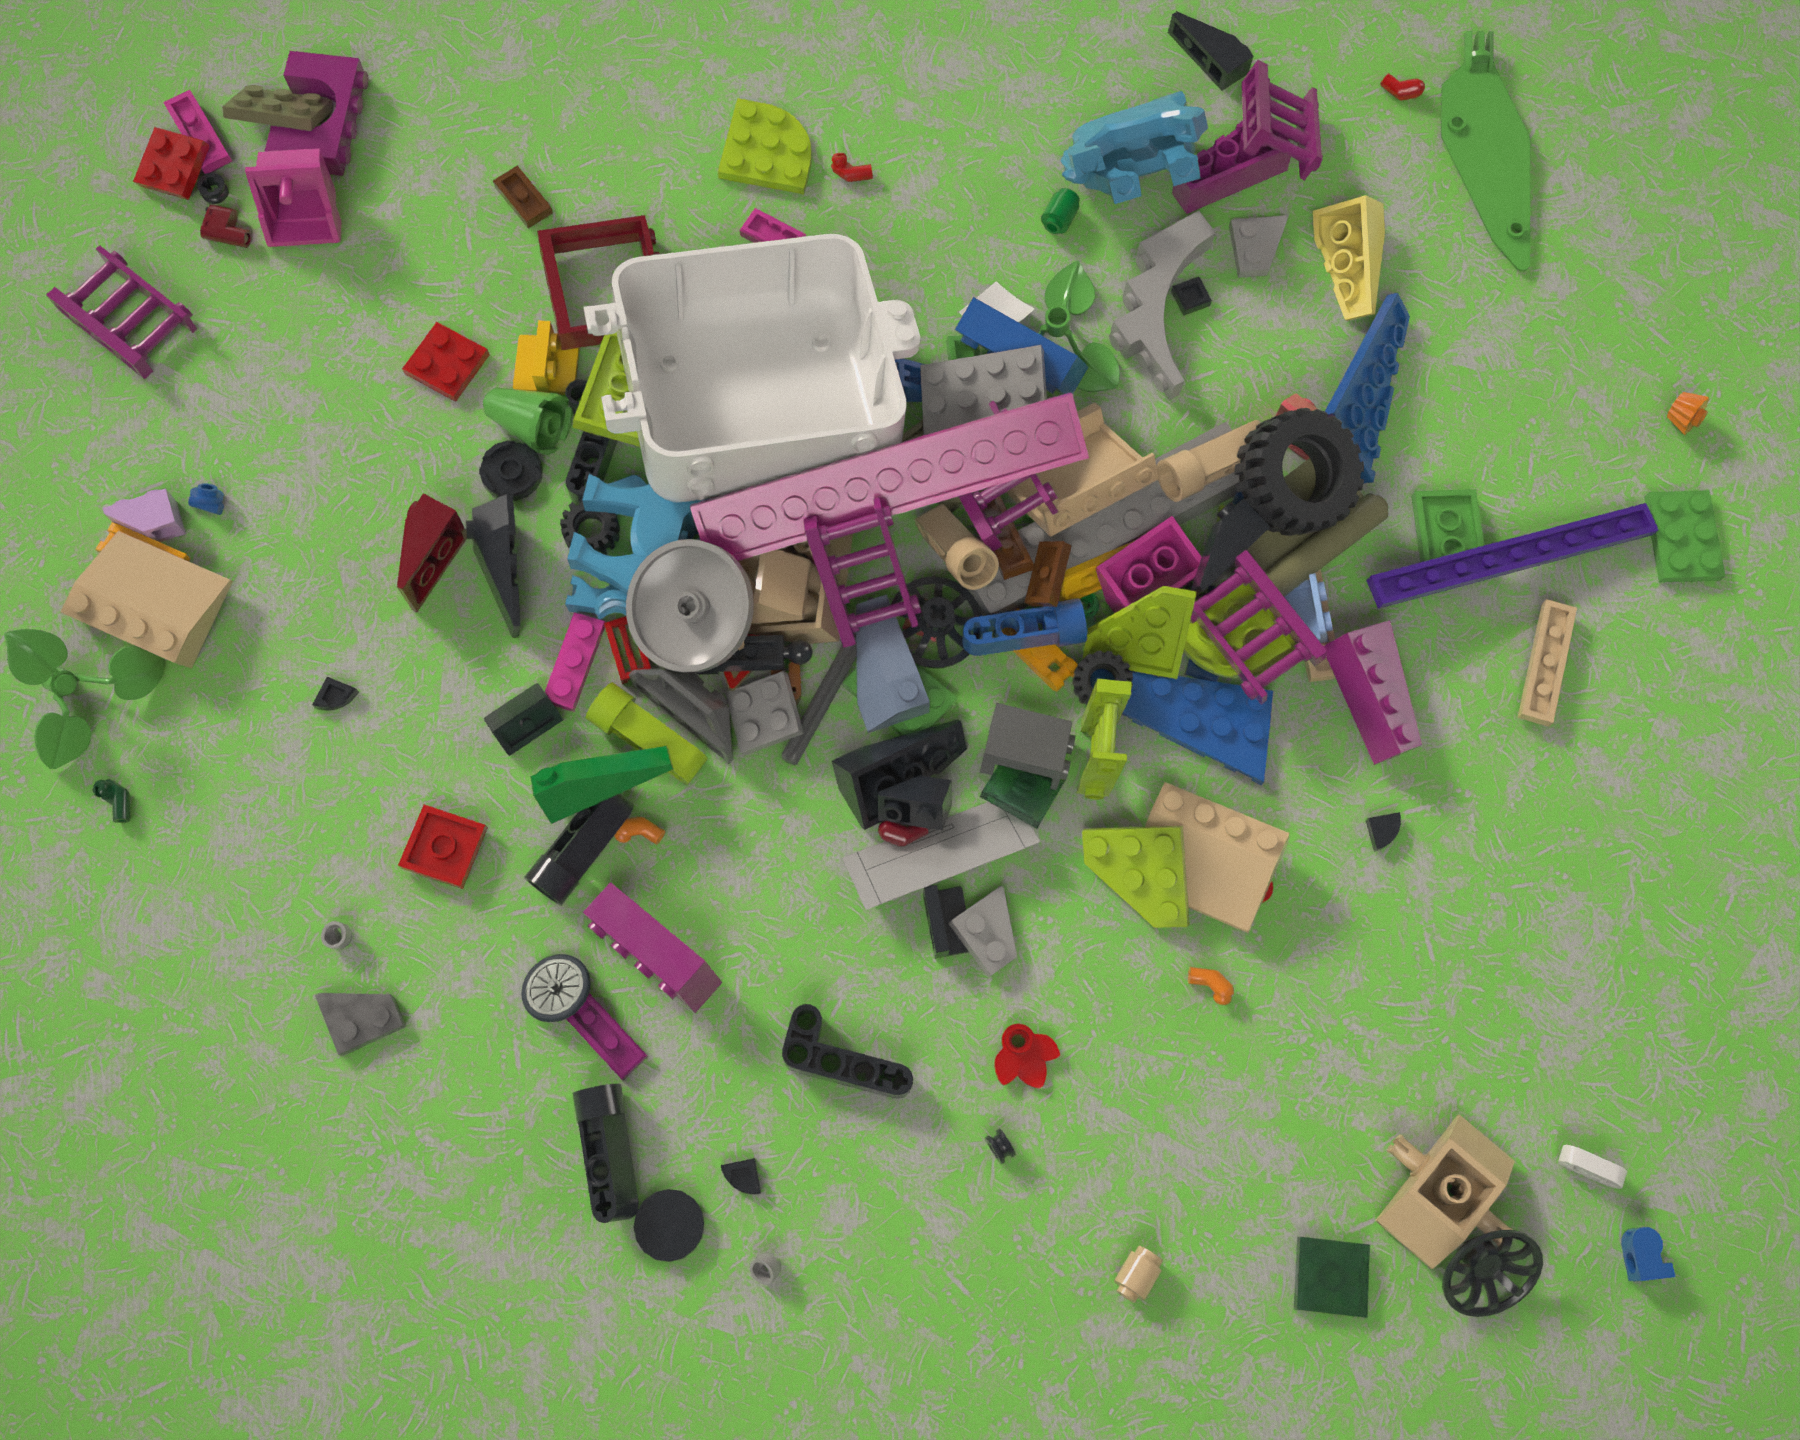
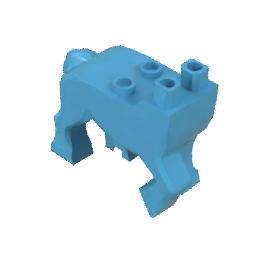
M1179 91L1087 122L1074 131L1072 135L1073 146L1063 153L1060 161L1065 171L1062 173V176L1065 180L1074 184H1083L1088 189L1099 190L1107 195H1111L1114 204L1142 196L1139 182L1140 176L1167 169L1170 172L1173 186L1200 179L1198 158L1194 153L1196 151L1195 142L1208 129L1205 111L1200 107L1187 106L1184 93Z
M589 474L582 499L585 511L607 512L633 517L631 527L633 554L614 557L604 555L594 550L584 536L574 532L567 558L570 569L584 571L610 585L601 589L593 588L583 579L572 575L570 583L573 585L572 596L567 595L565 603L568 611L597 614L598 619L612 613H623L626 615L627 592L637 568L648 555L659 547L678 540L692 539L694 535L699 534L690 505L708 499L672 502L656 494L650 484L647 485L637 475H631L607 484Z

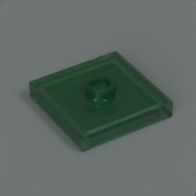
M998 765L982 790L980 797L1038 829L1066 780L1060 779L1057 790L1050 789L1052 781L1050 777Z

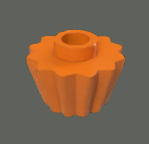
M1683 392L1672 404L1667 418L1682 434L1686 435L1693 426L1699 427L1708 413L1705 408L1710 399L1707 396Z

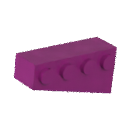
M1243 121L1236 125L1235 130L1226 137L1222 135L1215 140L1214 145L1207 151L1203 149L1196 154L1200 179L1173 186L1172 195L1185 213L1189 214L1288 171L1291 157L1267 145L1265 147L1261 146L1255 156L1244 152ZM1272 131V134L1290 142L1288 138Z
M1388 620L1348 632L1324 645V648L1327 650L1326 658L1373 764L1387 761L1421 746L1422 741L1391 621Z
M611 882L583 911L591 921L587 927L600 939L608 936L613 941L610 946L624 959L628 956L632 957L637 962L634 967L647 979H650L652 976L660 982L658 987L672 1000L677 997L694 1013L701 1008L722 984V981L704 959Z

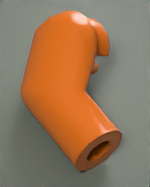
M1189 967L1188 984L1209 986L1214 992L1213 998L1217 1004L1227 1005L1231 1002V996L1234 995L1233 985L1219 971Z

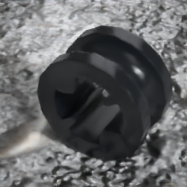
M207 173L198 180L197 189L207 203L219 204L228 197V187L220 175ZM214 185H217V186H218V188H215V187H214V190H215V191H213V192H209V191H208V189L212 190L211 186H214Z
M1000 1128L996 1130L994 1137L989 1135L985 1137L987 1145L1000 1164L1005 1163V1157H1014L1016 1155L1011 1143Z

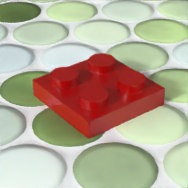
M154 127L133 182L140 187L189 200L210 145L197 138Z
M436 321L402 370L405 375L456 402L490 354L487 348Z
M424 804L398 866L401 869L463 889L488 827L485 824Z

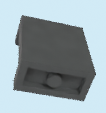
M996 703L980 773L993 775L995 764L1050 777L1052 778L1050 789L1057 790L1060 779H1067L1071 761L1065 760L1066 754H1072L1076 736L1070 734L1073 721Z

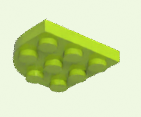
M737 98L718 168V179L804 195L811 170L812 151L809 136L802 124L782 108L767 103Z
M1242 584L1204 611V613L1216 627L1254 600L1256 592L1250 584L1246 586ZM1262 609L1224 636V639L1236 652L1273 626L1276 617L1269 609L1266 611ZM1197 621L1193 624L1190 622L1184 653L1196 665L1212 674L1228 678H1240ZM1289 634L1287 636L1281 635L1243 663L1253 676L1260 675L1295 650L1294 646L1296 643Z

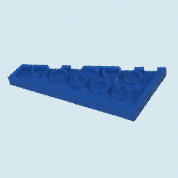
M1398 293L1386 296L1325 410L1328 414L1327 418L1335 416L1342 422L1341 427L1343 429L1349 428L1354 435L1351 439L1354 445L1358 444L1361 453H1358L1360 462L1364 461V472H1361L1360 476L1361 479H1364V484L1374 482L1376 472L1371 470L1373 459L1380 456L1381 447L1378 445L1379 432L1385 430L1394 392V388L1390 386L1392 375L1398 374L1397 350L1404 346L1410 315Z
M1098 669L1091 674L1090 684L1094 689L1097 679L1115 680L1110 671ZM1130 671L1133 674V686L1131 696L1122 715L1132 719V722L1142 727L1144 725L1159 732L1160 736L1202 757L1207 756L1223 764L1225 768L1233 772L1238 771L1252 778L1251 781L1262 786L1265 779L1273 700L1272 690L1264 689L1268 694L1267 701L1261 705L1256 698L1251 700L1240 685L1183 676L1173 679Z

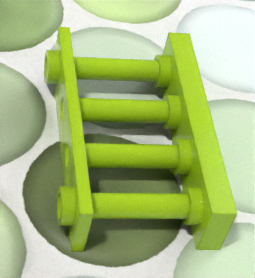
M1097 679L1082 716L1080 732H1088V735L1091 736V752L1089 761L1078 783L1076 794H1084V797L1087 799L1101 800L1104 799V796L1109 797L1127 762V754L1115 753L1117 724L1131 696L1132 682Z

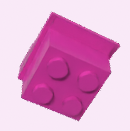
M320 148L258 152L256 166L245 167V173L267 246L341 243L342 220L336 207V189Z

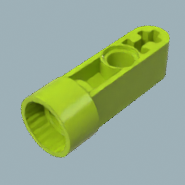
M614 682L609 683L595 698L585 718L607 735L615 734L636 750L667 746L674 768L667 773L683 784L688 785L708 760L707 756L635 703L636 698Z

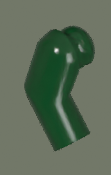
M111 779L96 781L93 785V793L96 797L102 798L112 805L113 822H129V791Z

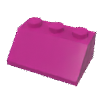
M1171 516L1095 569L1105 600L1112 611L1116 613L1162 586L1182 588L1195 578L1202 557L1174 517Z

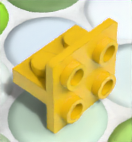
M538 320L537 335H519L513 389L566 395L565 392L568 384L577 378L580 348L561 351L559 334L554 333L551 321Z

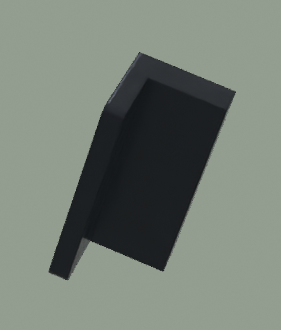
M539 683L534 684L484 717L487 726L508 756L514 754L564 720Z
M937 885L924 887L923 899L934 958L970 953L948 924L966 911L962 887L958 886L938 890Z

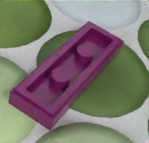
M590 993L583 1006L574 1015L566 1019L621 1080L626 1079L648 1058L645 1052Z

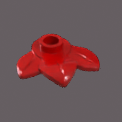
M1012 1024L1003 1032L1001 1038L1003 1048L995 1057L994 1068L997 1079L1005 1086L1018 1076L1028 1086L1041 1089L1047 1076L1045 1061H1051L1060 1056L1058 1046L1046 1034H1034L1024 1024ZM1013 1036H1022L1024 1045L1022 1047H1015L1012 1043Z

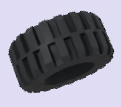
M1300 408L1265 420L1258 424L1255 430L1248 433L1244 438L1246 445L1239 448L1237 458L1241 460L1240 463L1235 464L1234 473L1239 475V483H1236L1237 493L1242 492L1244 499L1270 526L1268 530L1273 533L1280 532L1281 535L1293 536L1328 529L1335 526L1338 521L1344 520L1350 514L1349 508L1355 507L1359 500V496L1356 493L1363 489L1364 479L1360 478L1361 472H1364V461L1360 462L1358 453H1361L1358 444L1354 445L1351 439L1354 435L1349 428L1343 429L1341 427L1342 422L1335 416L1327 418L1328 414L1325 411L1319 409L1312 411L1309 408ZM1290 444L1302 449L1311 459L1315 469V488L1308 501H1304L1294 495L1287 486L1283 476V458Z

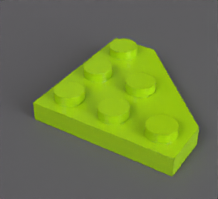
M1162 586L1088 628L1082 660L1087 655L1094 654L1096 651H1111L1113 655L1123 657L1122 660L1124 663L1127 662L1129 664L1130 671L1177 679L1196 592Z
M1183 825L1082 830L1084 864L1154 928L1188 927L1190 925Z

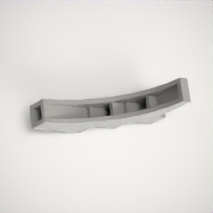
M1199 210L1139 243L1135 259L1138 268L1143 273L1126 282L1123 302L1130 312L1113 321L1109 335L1111 345L1116 351H1120L1125 359L1136 354L1140 366L1149 371L1156 388L1160 392H1164L1169 400L1180 395L1185 380L1172 359L1166 341L1164 327L1165 300L1172 285L1184 269L1193 260L1211 248L1216 233Z

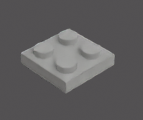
M784 671L737 688L735 691L725 693L742 754L748 755L804 734L788 674Z

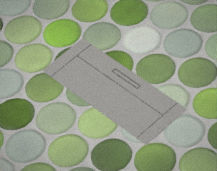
M1010 793L947 817L943 831L927 828L929 832L927 835L906 846L899 847L884 841L845 856L842 859L864 908L867 910L1040 843L1014 794Z

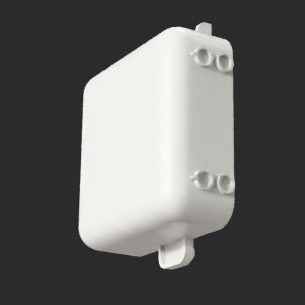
M823 234L632 258L620 264L613 273L612 290L614 303L584 307L588 334L592 333L595 336H601L617 332L629 392L625 393L624 399L620 401H614L611 395L601 397L607 429L612 433L637 431L647 480L655 493L668 501L688 502L715 498L902 442L907 404L895 359L909 358L918 352L920 333L913 310L908 303L901 300L877 301L864 253L854 240L846 236ZM627 410L626 413L615 414L617 411Z

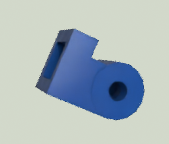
M1638 1227L1628 1229L1623 1234L1621 1246L1629 1281L1676 1277L1673 1264L1662 1262L1660 1253L1663 1249V1240L1656 1230L1650 1227Z

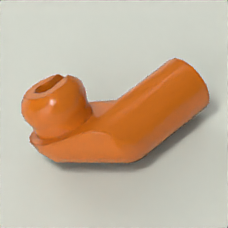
M644 817L627 818L614 837L617 841L626 843L631 840L632 836L642 835L657 845L664 837L666 831Z

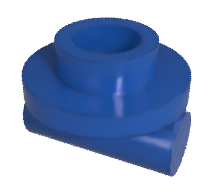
M202 483L190 490L188 505L221 515L224 510V504L222 503L224 493L213 484Z

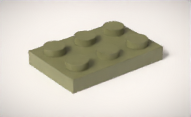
M248 85L222 106L223 117L226 119L312 131L332 112V99L321 98L319 94L315 93L298 95L292 94V91L287 89L270 91L264 90L259 85Z

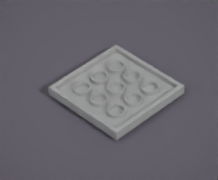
M1041 345L920 365L924 436L994 415L989 406V403L993 400L1000 411L1004 408L1009 411L1047 400L1044 350Z

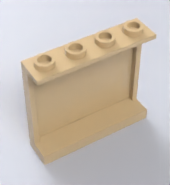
M1095 402L1077 411L1089 458L1037 473L1042 484L1049 482L1058 499L1054 500L1053 503L1059 512L1053 515L1046 504L1043 503L1027 514L1050 537L1159 480L1155 455L1150 453L1145 457L1140 456L1104 424L1101 407ZM1031 478L1006 493L1018 504L1038 492Z

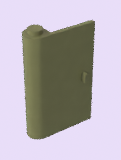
M1310 458L1284 477L1292 493L1304 501H1308L1311 497L1316 482L1315 469ZM1357 491L1356 494L1359 496V500L1356 506L1349 508L1350 514L1344 520L1338 521L1335 526L1293 536L1281 535L1280 532L1273 533L1267 530L1247 551L1285 597L1309 579V574L1318 572L1386 520L1389 508L1386 500L1380 495L1369 493L1363 496L1361 491Z

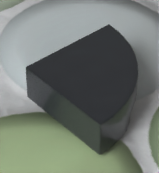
M326 677L312 705L319 710H336L349 704L359 691L355 687Z
M1400 812L1370 817L1366 820L1374 852L1385 848L1398 835L1401 826Z
M755 1158L720 1165L724 1177L735 1189L746 1194H761Z

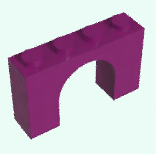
M289 51L283 76L292 94H319L321 97L332 99L336 103V107L331 117L312 131L271 125L264 151L320 148L329 174L343 176L346 164L348 165L351 161L350 145L352 139H355L357 135L356 119L357 115L362 113L363 89L366 90L368 87V73L364 71L359 58Z

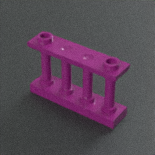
M1257 60L1242 81L1244 152L1255 156L1261 146L1265 147L1267 145L1299 161V177L1305 181L1312 171L1315 172L1320 167L1323 160L1317 89L1311 87L1305 97L1301 98L1271 83L1268 78V64ZM1273 97V98H1275V99H1277V100H1279V101H1281V102H1283V103H1285V104H1287V105H1289V106L1295 108V111L1292 110V109H1290V108H1288V107H1286V106H1284V105H1282V104H1280V103H1278V102H1276V101H1274V100H1272V99H1270V98ZM1271 113L1296 125V128L1272 117ZM1272 131L1296 142L1298 146L1272 134Z
M99 245L96 251L105 264L73 293L68 292L65 295L54 287L46 296L58 311L145 380L153 372L146 362L149 358L147 354L180 323L194 333L197 328L190 319L193 314L182 303L178 302L175 305L128 268L126 260L116 251L109 253ZM116 272L126 280L94 311L90 309L86 312L82 309L84 306L82 302L113 273ZM136 289L148 297L116 328L111 327L107 329L104 326V319ZM158 306L169 314L138 345L134 344L130 347L125 343L127 341L125 337Z
M994 400L989 403L994 415L1008 411L1006 408L1000 411ZM1037 473L989 487L981 493L976 491L958 496L982 541L992 551L1003 546L997 536L1002 532L1001 529L1041 504L1045 503L1053 515L1059 512L1053 503L1054 500L1058 499L1049 482L1042 484ZM1031 478L1038 492L995 518L993 516L987 518L983 511L988 507L987 503Z
M880 497L873 498L876 513L826 528V525L819 526L816 516L804 519V531L843 648L856 644L855 632L860 631V627L907 613L911 626L915 627L918 626L916 614L922 613L917 595L910 596L889 526L894 525L889 506L882 507ZM877 526L881 527L885 543L840 557L835 555L829 556L826 545L831 544V540ZM890 556L894 569L893 573L850 586H845V584L839 585L836 575L841 573L840 570ZM899 585L904 601L858 615L848 613L846 604L850 603V599Z
M1245 550L1236 557L1235 567L1237 569L1234 570L1235 574L1194 602L1190 622L1193 624L1197 621L1242 679L1243 683L1240 686L1251 700L1256 698L1262 705L1267 701L1268 695L1263 689L1302 660L1305 662L1310 660L1315 667L1325 660L1327 650L1250 553ZM1242 584L1244 586L1250 584L1256 592L1254 595L1255 599L1215 627L1204 611ZM1262 609L1264 611L1269 609L1276 617L1274 620L1275 624L1235 652L1224 639V636ZM1289 634L1296 643L1294 646L1295 650L1255 678L1243 662L1281 635L1287 636Z

